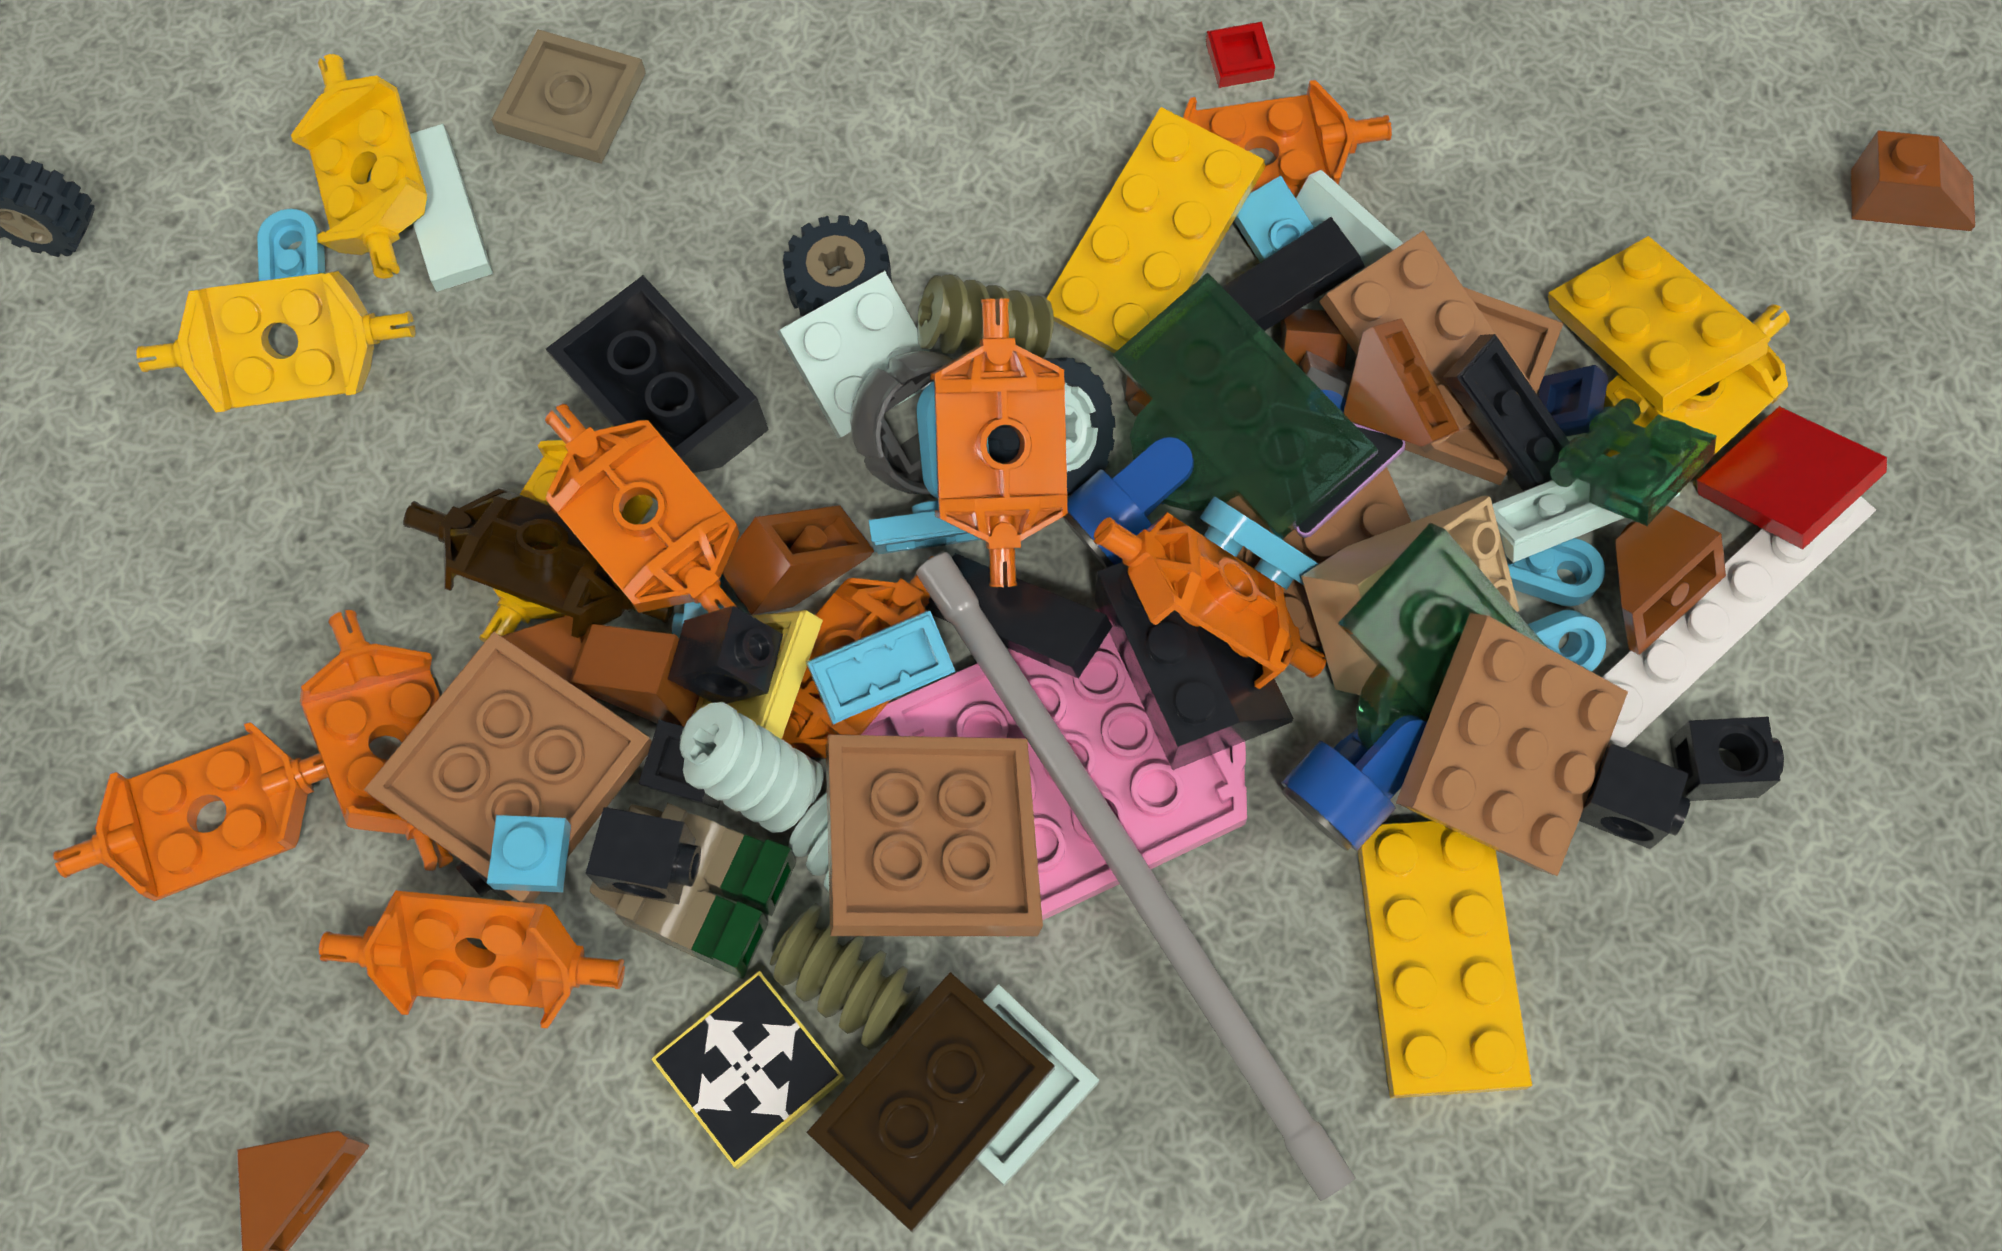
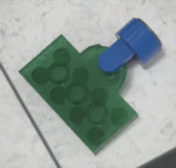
M1207 272L1113 354L1117 365L1151 400L1137 415L1129 437L1132 445L1133 461L1113 479L1104 470L1100 469L1067 497L1068 513L1062 518L1105 568L1121 563L1123 559L1103 546L1094 543V533L1098 525L1104 519L1110 517L1137 536L1141 531L1147 530L1152 525L1147 516L1160 504L1188 511L1205 510L1214 496L1226 503L1239 495L1277 537L1284 539L1378 457V449Z
M1433 523L1427 525L1338 623L1377 665L1362 687L1356 710L1358 729L1342 739L1334 748L1323 741H1319L1281 782L1285 787L1282 794L1317 828L1346 851L1350 848L1358 851L1396 809L1395 805L1391 802V798L1401 789L1469 614L1488 615L1547 647L1446 529Z

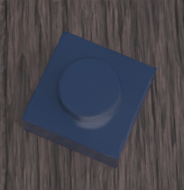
M1591 365L1543 376L1538 397L1566 437L1600 430L1608 375L1598 366Z

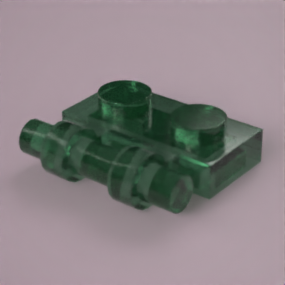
M1624 398L1614 407L1609 406L1602 409L1591 420L1589 425L1590 431L1584 437H1574L1560 451L1559 461L1551 468L1550 476L1561 487H1569L1577 479L1590 483L1589 503L1648 526L1711 460L1715 454L1717 436L1659 414L1645 428L1636 425L1634 422L1640 417V407L1635 401ZM1608 448L1620 452L1615 459L1603 453Z

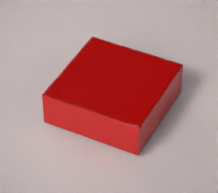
M1262 21L1207 31L1206 46L1218 88L1274 78L1276 67Z

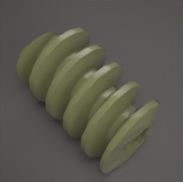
M952 274L943 275L942 277L935 275L927 283L918 309V344L922 349H932L939 337L940 348L943 353L954 354L960 344L962 354L967 353L980 346V339H983L981 299L996 300L1006 298L1009 299V338H1015V345L1044 358L1051 342L1054 327L1052 305L1043 296L1028 297L1024 292L1018 290L1007 292L998 285H988L985 287L977 280H966L963 282L958 276Z
M815 903L797 918L779 941L770 960L771 966L776 964L774 979L782 986L790 985L798 979L795 994L799 999L806 1002L820 995L817 1010L825 1018L831 1017L842 1010L839 1027L849 1034L865 1025L861 1043L868 1050L877 1048L887 1040L910 1009L920 991V986L910 993L903 990L908 969L904 966H901L888 977L883 976L881 971L887 953L882 950L865 962L861 960L859 956L865 941L863 936H856L842 946L838 943L839 936H830V924L822 930L817 928L816 925L822 911V906Z

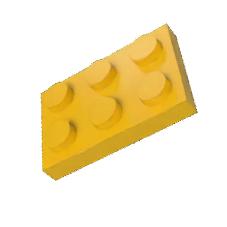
M1649 236L1548 292L1550 310L1662 414L1767 354L1769 336Z

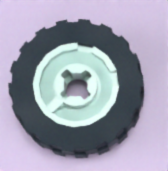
M1068 357L1045 358V360L1064 369L1067 496H1070L1100 469L1105 471L1109 463L1108 457L1110 451H1113L1115 439H1113V428H1116L1115 416L1112 415L1111 409L1113 403L1110 394L1106 393L1103 387L1104 382L1100 376L1094 375L1091 367L1086 363H1077L1074 358ZM1000 425L992 430L988 436L989 455L996 462L1001 464L1007 463L1018 454L1020 439L1017 432L1010 426Z

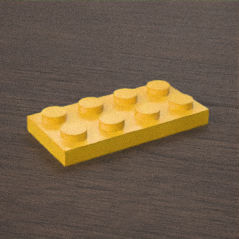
M1160 107L1046 298L1051 302L1054 321L1135 365L1172 326L1264 171L1265 159Z
M1435 821L1381 824L1360 847L1358 858L1390 1099L1526 1090L1532 1087L1496 850Z

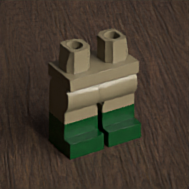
M667 803L663 812L639 805H630L629 812L685 822L696 839L694 845L701 848V860L696 880L692 887H683L679 905L601 890L594 882H592L589 892L598 901L615 911V914L625 926L645 933L667 945L744 979L768 926L764 914L773 915L796 865L792 849L768 839L763 842L728 829L707 818L687 813L686 810ZM709 891H711V892H713V893H715V894H718V895H720V896H723V897H725V898H728V899H730V900H733V901H735V902H737V903H733V902H731V901H729V900H726V899L721 898V897H719V896H717V895H714V894H712V893H709Z

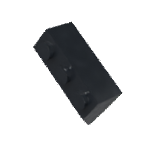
M644 275L546 348L550 357L613 427L648 420L693 473L723 467L769 430L758 398Z
M1123 562L1097 571L1095 602L1099 611L1107 615L1113 626L1109 633L1172 770L1293 722L1294 718L1275 679H1272L1261 689L1255 687L1254 681L1263 674L1262 664L1251 657H1243L1237 654L1227 642L1201 626L1196 627L1189 624L1175 610L1157 625L1151 623L1128 575V566Z

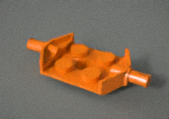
M1316 80L1309 81L1307 95L1196 110V97H1191L1183 115L1184 119L1247 151L1263 148L1272 152L1276 160L1269 165H1265V169L1251 193L1277 177L1282 176L1295 198L1298 196L1308 176L1319 170H1322L1339 185L1349 154L1355 153L1357 144L1383 140L1390 141L1392 136V127L1388 115L1362 120L1349 118L1348 113Z
M1006 298L996 300L981 299L983 339H980V346L975 347L930 374V380H934L939 509L935 510V517L986 541V548L989 549L990 587L1017 586L1015 548H1021L1022 540L1068 513L1064 369L1015 345V338H1009V299ZM1008 425L1017 432L1020 439V449L1014 459L1001 464L993 460L988 454L987 438L996 427Z
M561 404L556 409L560 417L570 427L567 428L552 410L546 416L545 422L563 440L568 452L547 492L546 501L627 596L637 612L641 613L691 602L700 603L708 613L720 610L718 605L722 608L737 607L720 587V577L739 537L738 526L648 420L594 431L591 427L586 429L567 404ZM638 495H647L654 498L658 502V510L651 521L635 525L623 518L624 506L631 498Z
M1166 512L1147 530L1144 529L1137 536L1110 517L1104 519L1098 525L1094 533V543L1103 546L1123 559V563L1128 566V575L1150 622L1154 625H1157L1174 610L1177 611L1189 624L1196 627L1201 626L1227 642L1237 654L1243 657H1251L1262 664L1263 674L1254 681L1255 687L1261 689L1283 672L1289 664L1305 673L1309 678H1314L1323 671L1326 665L1325 654L1318 652L1300 640L1299 628L1294 625L1286 607L1283 587L1222 549L1176 517Z
M917 575L909 583L902 578L897 583L861 578L846 579L815 614L823 622L809 660L927 611L925 607L929 604L928 599L931 596ZM807 666L782 740L809 757L826 759L828 735H861L890 700L832 724Z
M345 610L344 619L342 613L338 612L331 616L328 622L333 629L341 651L339 655L301 686L300 703L346 825L359 830L405 834L407 840L415 839L426 871L436 870L437 862L439 868H442L453 861L450 852L364 790L388 761L373 754L369 744L381 736L395 737L403 743L439 699L440 694L430 672L432 656L428 652L370 644L364 638L356 612Z
M249 722L244 724L250 734L130 779L117 772L112 773L109 776L96 823V834L92 835L90 840L55 851L53 857L54 860L58 861L55 863V866L60 875L67 878L72 874L102 863L110 869L113 868L139 894L152 901H157L293 849L299 841L307 796L314 792L312 784L329 778L321 756L318 753L305 759H292L266 734ZM223 801L226 806V816L222 824L211 832H199L196 821L200 810L208 803Z
M397 890L393 893L376 926H368L363 936L326 931L322 935L319 944L321 961L359 963L361 967L367 968L368 976L401 1015L409 1014L417 996L544 1008V1015L540 1024L541 1028L548 1029L570 996L573 987L579 988L580 985L620 989L625 972L623 959L613 960L585 957L584 946L576 945L552 908L546 904ZM466 938L480 939L487 949L471 944Z

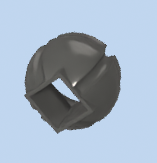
M915 351L897 355L889 360L886 371L878 368L868 374L859 387L855 399L852 401L850 424L856 450L865 456L864 462L870 473L893 489L907 494H930L923 481L919 433L899 445L884 418V413L921 389L923 392L934 381L930 380V374L955 360L953 358L929 351Z

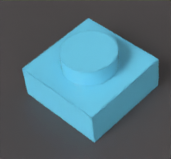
M496 815L487 884L494 890L563 892L571 824L566 818Z

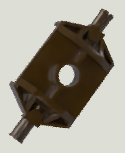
M497 489L460 508L453 506L447 514L421 505L416 501H413L405 512L404 527L413 528L437 537L439 542L444 543V587L449 591L454 587V577L456 575L476 581L573 617L571 636L576 638L584 635L592 624L604 625L620 617L624 611H637L627 596L549 505L506 489ZM545 542L553 545L555 548L539 550L532 548V546ZM675 606L641 613L667 623Z

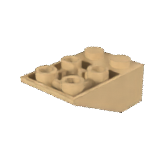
M1480 496L1349 545L1301 576L1335 690L1388 702L1395 700L1453 658L1470 613L1488 615L1503 623L1520 611L1490 496Z

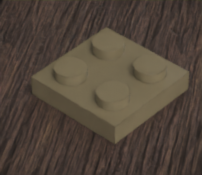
M538 29L491 119L496 132L602 164L646 74L642 59Z

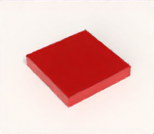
M1779 406L1697 479L1698 495L1803 550L1887 472V457Z

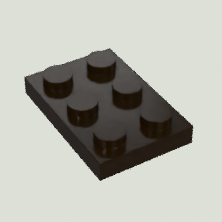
M950 972L806 1133L903 1225L914 1233L1055 1070V1065Z

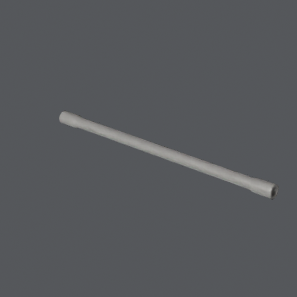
M941 553L927 560L919 567L916 575L943 617L954 626L1269 1114L1284 1138L1286 1149L1318 1199L1323 1201L1355 1180L1356 1177L1322 1125L1312 1118L981 610L978 597L949 553Z

